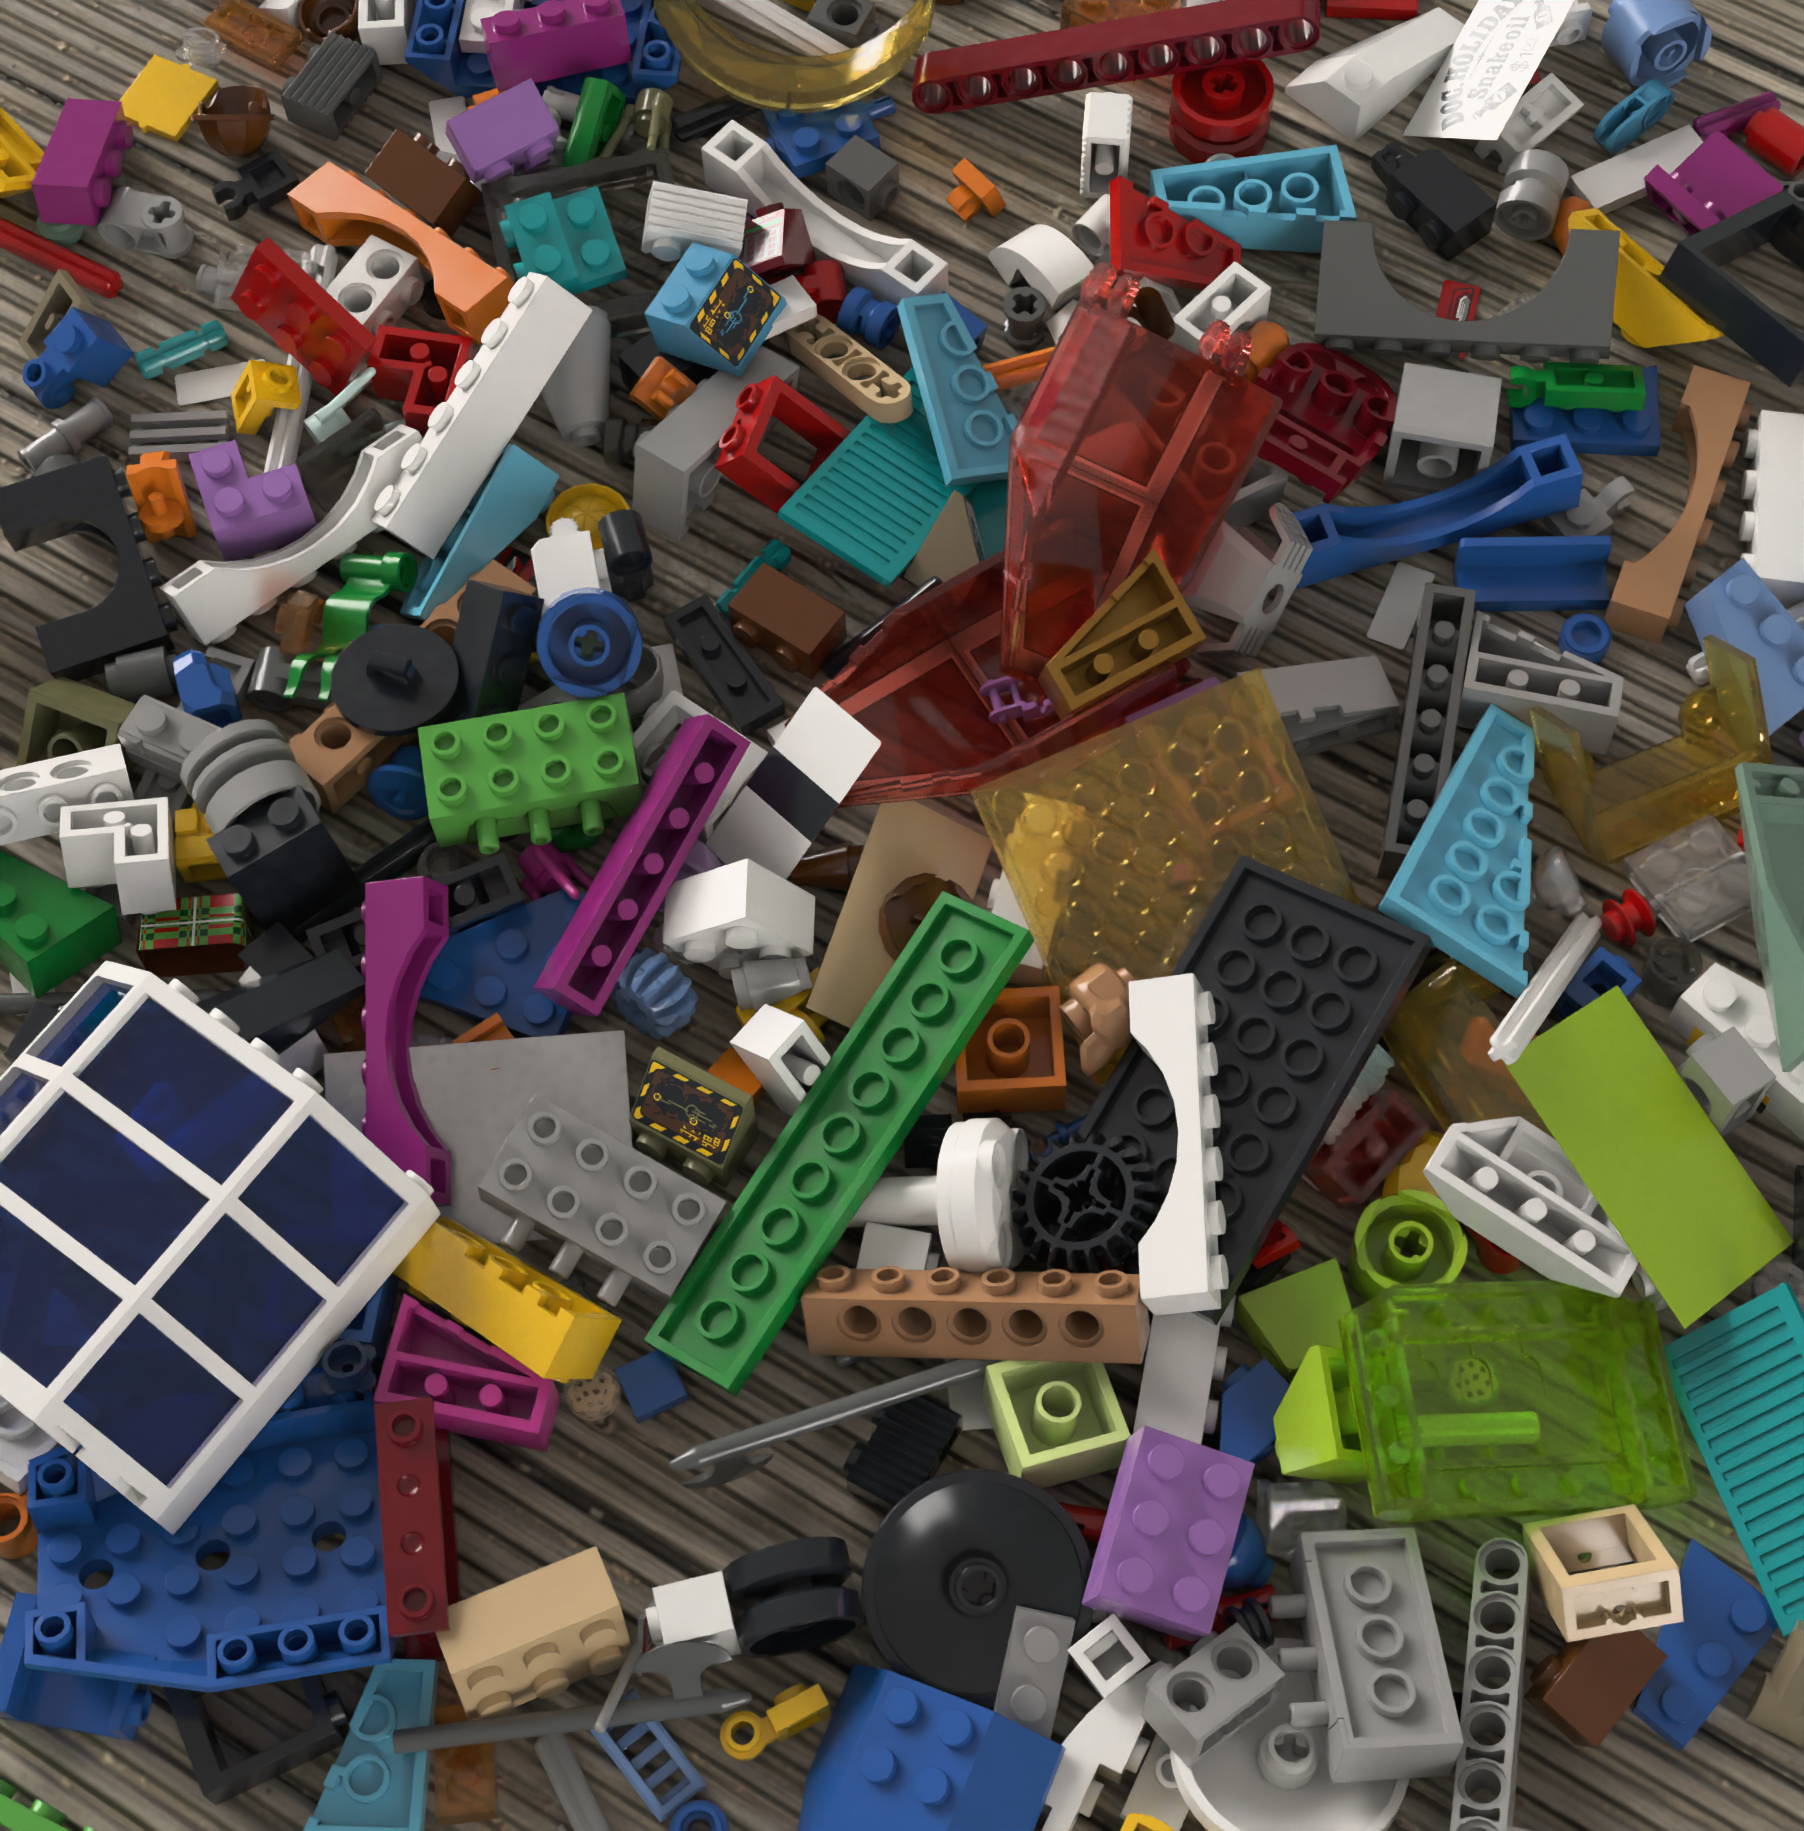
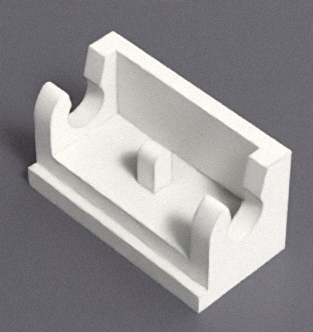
M1551 72L1520 98L1497 141L1479 140L1474 151L1484 159L1496 150L1502 157V163L1499 165L1498 171L1506 173L1510 159L1516 153L1536 148L1580 111L1584 103Z

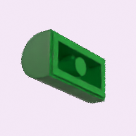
M586 77L584 79L560 167L561 171L571 176L602 184V181H604L609 161L597 179L591 180L589 172L619 124L627 97L625 93L610 81L593 77Z

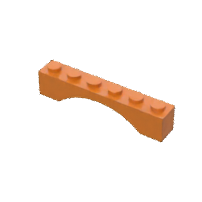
M328 161L287 193L302 228L326 244H330L333 247L362 246L372 234L416 256L419 265L434 279V292L448 326L465 337H472L476 345L480 346L483 344L481 338L487 326L494 319H500L510 303L508 295L515 283L503 268L491 267L472 248H462L453 242L449 235L441 228L436 227L433 229L422 222L421 218L412 209H402L393 203L390 197L381 189L375 191L365 185L355 172L351 170L345 172Z

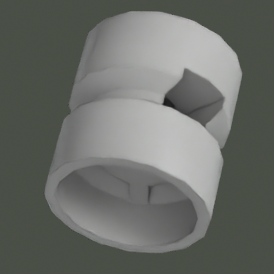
M1526 149L1516 153L1510 159L1503 183L1504 189H1501L1494 214L1495 223L1503 233L1524 241H1536L1547 237L1553 231L1560 201L1562 200L1569 176L1567 164L1557 155L1540 149Z

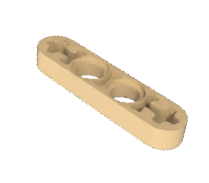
M817 314L816 317L786 330L788 348L791 354L874 420L887 424L897 423L908 418L913 412L910 384L825 317ZM833 355H844L839 358H827ZM863 376L871 377L865 380H853L855 378Z

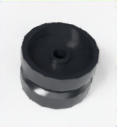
M811 1537L771 1545L732 1561L723 1570L731 1605L746 1609L734 1621L742 1656L751 1658L776 1657L819 1648L839 1641L857 1632L865 1625L858 1591L841 1586L853 1574L844 1539L838 1537Z

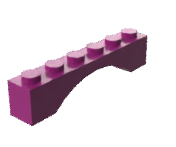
M425 876L365 883V901L361 907V918L365 927V953L361 960V970L366 981V1005L361 1014L362 1027L366 1034V1059L363 1061L361 1069L362 1080L366 1087V1113L362 1118V1133L403 1172L406 1173L408 1170H411L423 1178L434 1189L430 1197L436 1207L451 1206V1151L435 1132L422 1107L413 1078L409 1051L412 1043L413 1018L421 988L435 958L449 939L448 886ZM367 1167L364 1168L362 1187L366 1194V1205L391 1211L398 1210L404 1201L394 1194Z

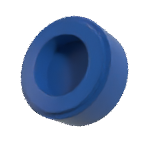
M1588 613L1573 615L1562 626L1558 638L1559 650L1562 654L1564 651H1567L1596 664L1607 654L1612 639L1611 630L1607 623L1596 615Z

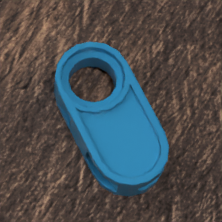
M1656 78L1647 81L1604 116L1594 132L1593 139L1612 155L1619 153L1662 119L1671 107L1675 93Z

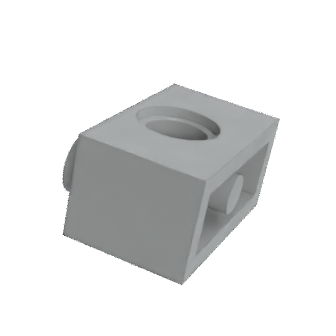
M1734 1026L1717 1037L1712 1032L1700 1037L1686 1050L1689 1056L1688 1060L1676 1069L1722 1137L1753 1116L1776 1079V1075Z

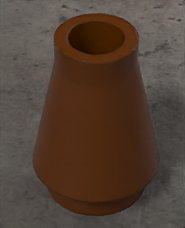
M847 841L805 854L791 873L793 884L798 887L809 886L848 891L865 845H853L852 841Z

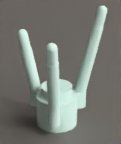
M374 367L367 368L329 404L303 421L307 432L322 452L327 453L335 447L342 456L355 446L382 437L400 424L406 426L405 419L349 437L348 432L354 428V425L343 408L372 383L371 378L376 374Z

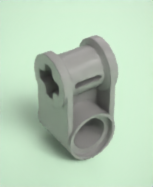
M129 187L117 188L97 227L100 237L117 249L134 250L162 256L167 259L183 257L191 251L195 243L194 233L184 223V210L176 198L140 192Z

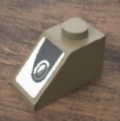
M954 490L903 577L917 587H920L933 576L939 577L952 594L951 600L946 604L963 613L968 604L974 606L983 595L987 586V580L984 577L988 568L972 503Z

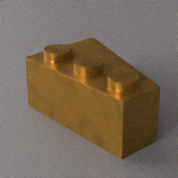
M1155 548L1046 664L1038 677V681L1062 723L1194 653L1206 639L1205 634Z

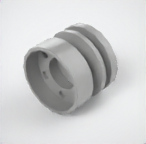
M266 719L243 720L229 724L211 733L191 750L182 764L180 778L189 795L193 798L199 812L205 814L204 818L213 835L300 785L317 814L319 812L321 799L303 767L296 763L293 751L286 744L277 725Z

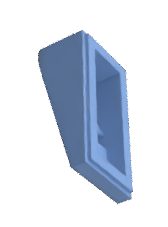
M632 1688L619 1701L641 1699V1697ZM659 1721L635 1724L616 1741L608 1734L614 1727H607L600 1734L594 1729H590L660 1823L707 1785ZM651 1730L656 1739L632 1759L628 1760L623 1751L647 1731ZM665 1749L671 1758L643 1780L637 1771ZM680 1768L686 1777L660 1799H657L651 1790Z

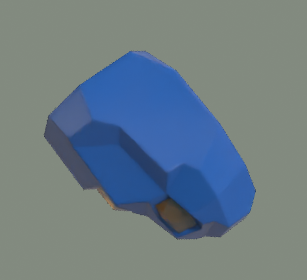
M193 649L183 652L173 659L176 682L184 712L221 728L239 722L242 719L238 697L228 669L214 664L212 657L204 656L202 652Z

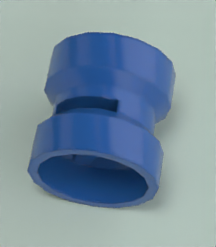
M856 286L850 291L840 308L837 318V327L850 335L860 334L864 336L867 344L879 350L888 346L901 323L897 304L889 300L883 302L876 300L873 292L862 286Z

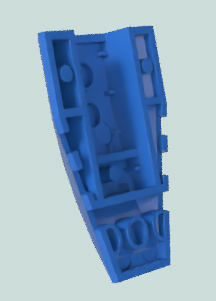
M854 1664L807 1774L798 1831H1034L1066 1748L997 1712L889 1670Z

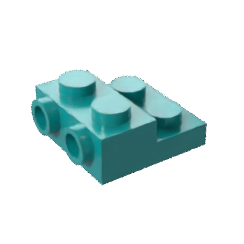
M598 186L553 200L549 191L504 206L507 220L501 221L499 224L508 250L516 247L518 249L522 262L513 264L518 280L524 276L527 277L529 272L545 275L569 293L575 295L628 278L627 270Z

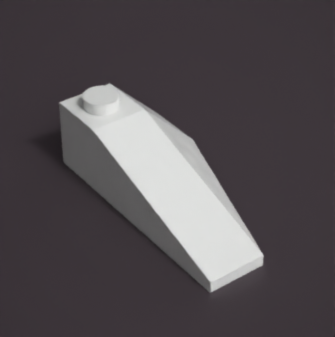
M1440 7L1316 60L1285 87V94L1355 143L1444 63L1465 25Z

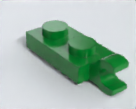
M1543 361L1542 370L1531 369L1526 366L1510 368V383L1525 385L1520 389H1506L1507 405L1511 407H1526L1536 399L1543 398L1544 406L1558 407L1565 410L1594 408L1621 412L1624 410L1643 411L1646 389L1642 366Z

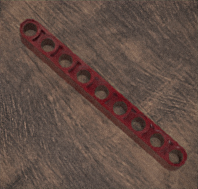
M1225 0L923 54L915 63L912 102L921 112L941 114L1304 52L1314 47L1320 39L1319 0Z

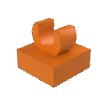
M963 158L951 170L960 186L948 195L946 201L965 223L977 214L980 207L994 218L1007 205L996 186L966 158Z
M658 356L651 362L628 397L661 422L674 405H681L694 393L697 385L662 356Z

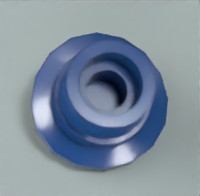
M399 747L395 750L389 765L376 767L368 778V790L372 799L382 810L393 817L403 820H418L429 815L421 751L418 747Z

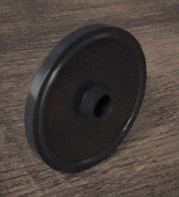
M395 624L370 630L353 640L337 658L331 673L330 685L338 711L352 726L377 736H403L417 732L419 727L430 726L448 711L459 690L460 672L452 648L442 637L423 627Z

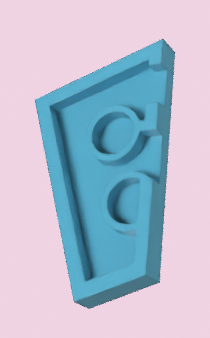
M392 1659V1663L374 1666L350 1721V1731L336 1763L330 1767L323 1784L325 1786L313 1816H309L303 1831H424L431 1750L396 1754L393 1747V1731L434 1725L439 1664L436 1660Z

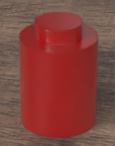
M1775 107L1770 108L1766 112L1758 111L1745 127L1744 135L1747 136L1745 147L1790 178H1794L1804 169V127Z

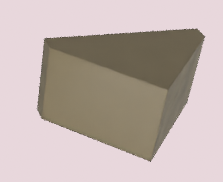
M57 270L18 342L31 360L38 359L45 351L47 346L43 341L72 307L96 316L90 301L67 270Z

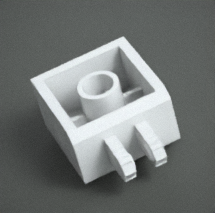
M561 517V519L552 522L549 531L550 537L539 539L531 549L538 594L540 598L544 599L542 616L555 599L561 594L574 589L593 587L612 593L603 548L593 550L590 531L580 532L577 522H574L573 518ZM588 630L585 637L577 636L575 638L576 641L582 644V652L585 654H591L593 647H602L604 644L597 640V632L593 630Z
M749 858L674 882L665 895L664 923H660V926L656 928L652 940L654 941L655 949L665 954H671L672 951L675 952L678 961L686 965L702 963L718 971L721 977L732 980L731 969L742 967V961L796 959L813 954L815 896Z

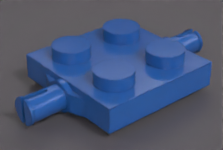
M843 76L793 94L791 109L825 107L850 100L857 96ZM890 94L867 103L859 99L845 106L812 113H796L791 109H783L776 112L760 108L761 119L769 132V138L764 139V141L769 144L780 160L788 165L791 172L798 179L825 170V163L855 134L880 150V136L871 121L896 113L895 104ZM788 96L764 105L786 108Z

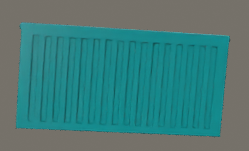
M913 366L902 377L911 386L913 412L903 421L889 424L880 423L867 415L780 508L777 515L778 518L888 589L912 563L953 491L959 492L968 499L982 483L946 487Z
M1782 1282L1776 1288L1655 1352L1783 1637H1789L1797 1620L1804 1621V1313L1790 1284Z

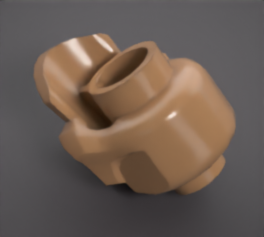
M1104 963L1094 964L1072 980L1068 988L1070 999L1058 1007L1065 1022L1083 1042L1080 1046L1081 1070L1088 1077L1104 1067L1114 1054L1124 1048L1126 1043L1130 1042L1133 1038L1130 1033L1129 982L1136 980L1124 967L1115 972Z

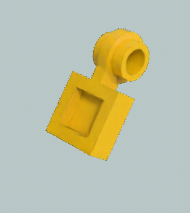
M801 1683L784 1690L773 1699L775 1706L767 1710V1716L762 1719L749 1711H739L730 1715L724 1721L720 1730V1741L724 1751L735 1760H752L759 1756L765 1746L778 1739L779 1743L832 1716L829 1703L819 1683L808 1689ZM743 1727L752 1729L754 1737L749 1743L740 1745L733 1741L734 1734L738 1729Z

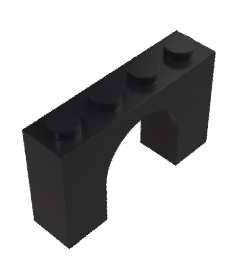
M106 454L0 487V525L5 538L15 552L71 534H88L99 537L111 544L118 552V577L113 589L102 602L86 611L35 627L50 674L54 679L63 676L74 681H80L104 673L105 663L116 661V656L163 645L167 651L175 649L170 633L179 630L169 602L163 604L159 602L155 588L162 586L163 582L153 557L144 558L139 544L148 540L138 512L129 514L124 498L132 496L129 482L123 468L114 470Z

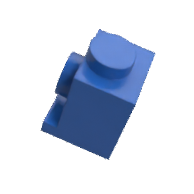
M1600 946L1578 969L1551 1010L1564 1020L1600 997L1599 994L1603 995L1617 985L1630 1002L1643 980L1636 975L1634 968L1627 960L1621 956L1610 954Z

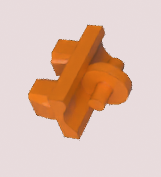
M168 451L142 454L140 456V464L127 465L126 476L141 523L148 538V543H155L173 536L197 537V525L177 459H172Z

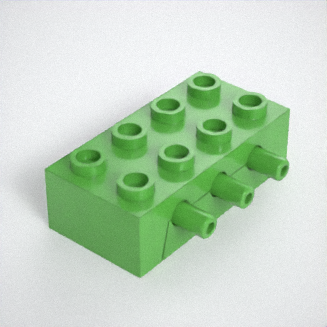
M624 692L418 728L429 820L440 848L468 843V838L469 843L478 841L481 853L493 854L500 849L499 837L530 832L533 844L545 845L552 840L551 828L582 823L585 835L597 836L604 831L603 819L615 818L617 814L618 817L631 815L643 794L632 722Z

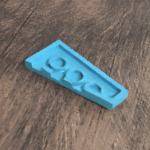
M948 293L902 298L897 305L946 487L1013 478L1014 440L1021 427L1013 413L1008 415L996 391L999 387L990 371L985 372L974 352L977 346Z

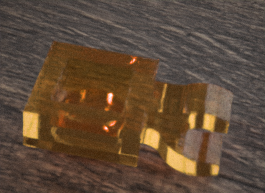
M298 590L296 594H288L286 604H281L275 624V632L282 634L280 651L298 655L310 643L312 628L314 625L322 622L325 601L318 599L317 594Z

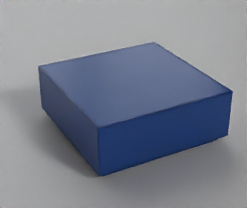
M656 1350L614 1369L638 1424L689 1400L672 1360Z

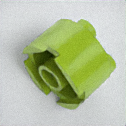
M1408 1189L1398 1191L1397 1194L1382 1199L1380 1197L1367 1206L1356 1226L1348 1251L1347 1262L1350 1284L1354 1291L1360 1294L1365 1301L1382 1312L1389 1314L1398 1310L1416 1309L1419 1311V1315L1429 1314L1448 1298L1456 1284L1467 1256L1468 1244L1466 1235L1444 1202L1433 1194ZM1403 1248L1413 1252L1411 1258L1400 1254Z

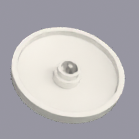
M1274 1638V1645L1262 1649L1278 1666L1279 1649L1305 1646L1303 1640ZM1220 1670V1672L1228 1678H1242L1237 1672L1233 1670ZM1310 1671L1286 1672L1276 1703L1190 1768L1170 1748L1171 1764L1179 1791L1193 1815L1207 1831H1387L1403 1802L1409 1778L1331 1782L1321 1727L1294 1728L1290 1725L1288 1718L1290 1703L1315 1701ZM1182 1701L1178 1704V1707L1184 1711H1199L1191 1703Z

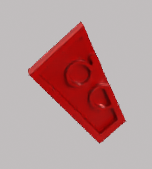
M1118 176L1110 181L1112 275L1134 279L1146 277L1157 283L1203 291L1234 261L1241 265V245L1197 219L1186 220L1169 210V203L1157 196L1148 198L1134 190V183L1122 176Z

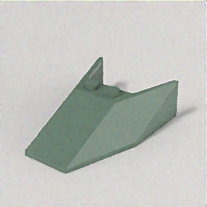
M1741 762L1735 768L1755 941L1782 1071L1792 1072L1804 1061V767Z

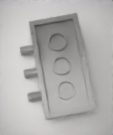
M537 1093L530 1100L477 1186L481 1201L514 1219L501 1239L502 1245L518 1253L534 1230L561 1246L548 1268L555 1276L567 1280L580 1258L606 1271L609 1275L596 1297L610 1307L617 1305L628 1285L642 1293L644 1292V1294L666 1306L710 1241L723 1219L726 1209V1201Z
M1415 1528L1300 1533L1289 1567L1294 1594L1270 1595L1267 1604L1271 1619L1299 1618L1305 1647L1279 1649L1278 1666L1284 1673L1310 1671L1315 1697L1314 1702L1290 1703L1288 1707L1290 1725L1294 1728L1321 1727L1332 1783L1450 1776L1464 1741Z

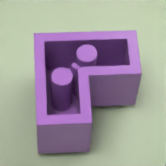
M532 78L447 120L445 134L473 184L484 178L487 183H492L510 172L513 175L524 169L527 174H530L550 163L551 159L549 156L554 153L559 127Z
M236 440L188 454L213 534L225 562L240 560L290 544L303 537L317 525L296 463L249 477Z

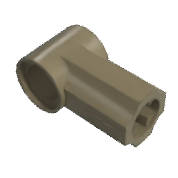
M1798 1619L1772 1672L1766 1671L1759 1680L1749 1702L1745 1720L1800 1747L1804 1746V1621Z

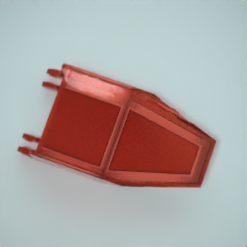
M1103 261L1094 266L1093 270L1090 271V275L1083 281L1081 297L1010 437L999 671L1042 690L1044 689L1038 681V677L1046 664L1084 623L1095 614L1154 548L1180 593L1182 594L1190 585L1282 407V399L1242 377L1253 348L1252 344L1254 341H1252L1250 334L1238 330V332L1230 335V325L1216 319V321L1208 324L1205 334L1202 335L1198 342L1199 355L1126 319L1135 302V297L1138 296V291H1140V280L1126 273L1120 279L1118 278L1117 283H1114L1115 279H1117L1116 268L1114 265ZM1107 298H1108V310L1105 309V308H1103V306H1104V304H1105ZM1219 359L1221 360V366L1217 364Z
M1062 517L1028 536L1022 647L1049 658H1053L1084 625L1108 571H1104L1090 580H1087L1085 576L1093 573L1096 569H1100L1111 558L1109 549L1103 544L1092 545L1090 548L1074 553L1073 526L1066 517ZM1009 546L892 611L882 621V628L865 646L859 645L849 656L850 662L834 679L830 680L828 678L819 687L822 692L881 741V746L837 808L1048 787L1122 745L1125 717L1198 684L1203 679L1199 677L1197 679L1194 678L1192 681L1177 687V679L1179 680L1191 669L1190 661L1187 657H1184L1173 664L1171 661H1166L1063 720L1060 719L1054 709L1046 716L1027 722L1024 721L1023 716L1009 720L1005 724L990 722L989 714L994 709L990 697L981 695L980 687L989 679L995 680L1008 676L1009 668H1011L1005 665ZM1038 678L1017 684L1021 700L1026 703L1036 701L1038 706L1042 707L1044 706L1043 701L1049 699ZM1011 691L1000 693L1004 706L1014 704ZM795 712V713L792 715V717L784 724V725H785V728L787 727V725L789 724V722L791 721V719L794 717V715L796 714V712Z

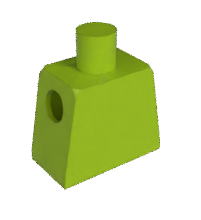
M1336 1258L1238 1297L1235 1310L1238 1322L1261 1355L1289 1385L1310 1347L1320 1344L1356 1352L1360 1348V1335Z

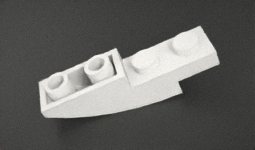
M1159 1661L1129 1678L1086 1714L1064 1740L1062 1746L1066 1750L1041 1811L1048 1815L1042 1831H1071L1079 1813L1087 1817L1091 1816L1104 1787V1784L1095 1780L1097 1774L1119 1784L1126 1769L1135 1774L1137 1773L1151 1742L1141 1736L1147 1724V1721L1141 1716L1148 1691L1146 1684L1153 1674L1166 1665V1663Z

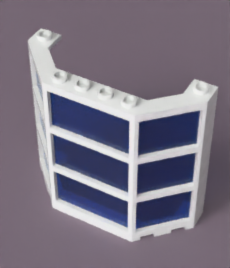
M105 961L0 1077V1396L72 1454L79 1445H82L83 1447L75 1455L78 1459L169 1533L174 1535L321 1359L326 1349L336 1341L441 1213L430 1197L434 1189L413 1171L403 1172L319 1095L324 1089L308 1073L297 1067L291 1074L281 1067L278 1063L282 1058L269 1045L259 1038H255L251 1043L245 1041L237 1035L240 1028L232 1019L217 1008H214L208 1014L196 1004L200 1001L199 998L177 979H173L169 984H166L149 971Z

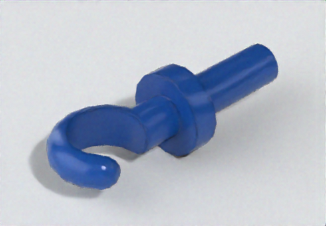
M1088 1114L1064 1126L1062 1121L1055 1123L1054 1126L1057 1130L1045 1136L1048 1141V1148L1042 1155L1046 1158L1053 1152L1050 1148L1051 1139L1058 1140L1060 1143L1064 1142L1065 1146L1069 1145L1071 1131L1078 1132ZM1027 1140L1029 1161L1035 1163L1032 1159L1033 1154L1030 1153L1031 1140Z

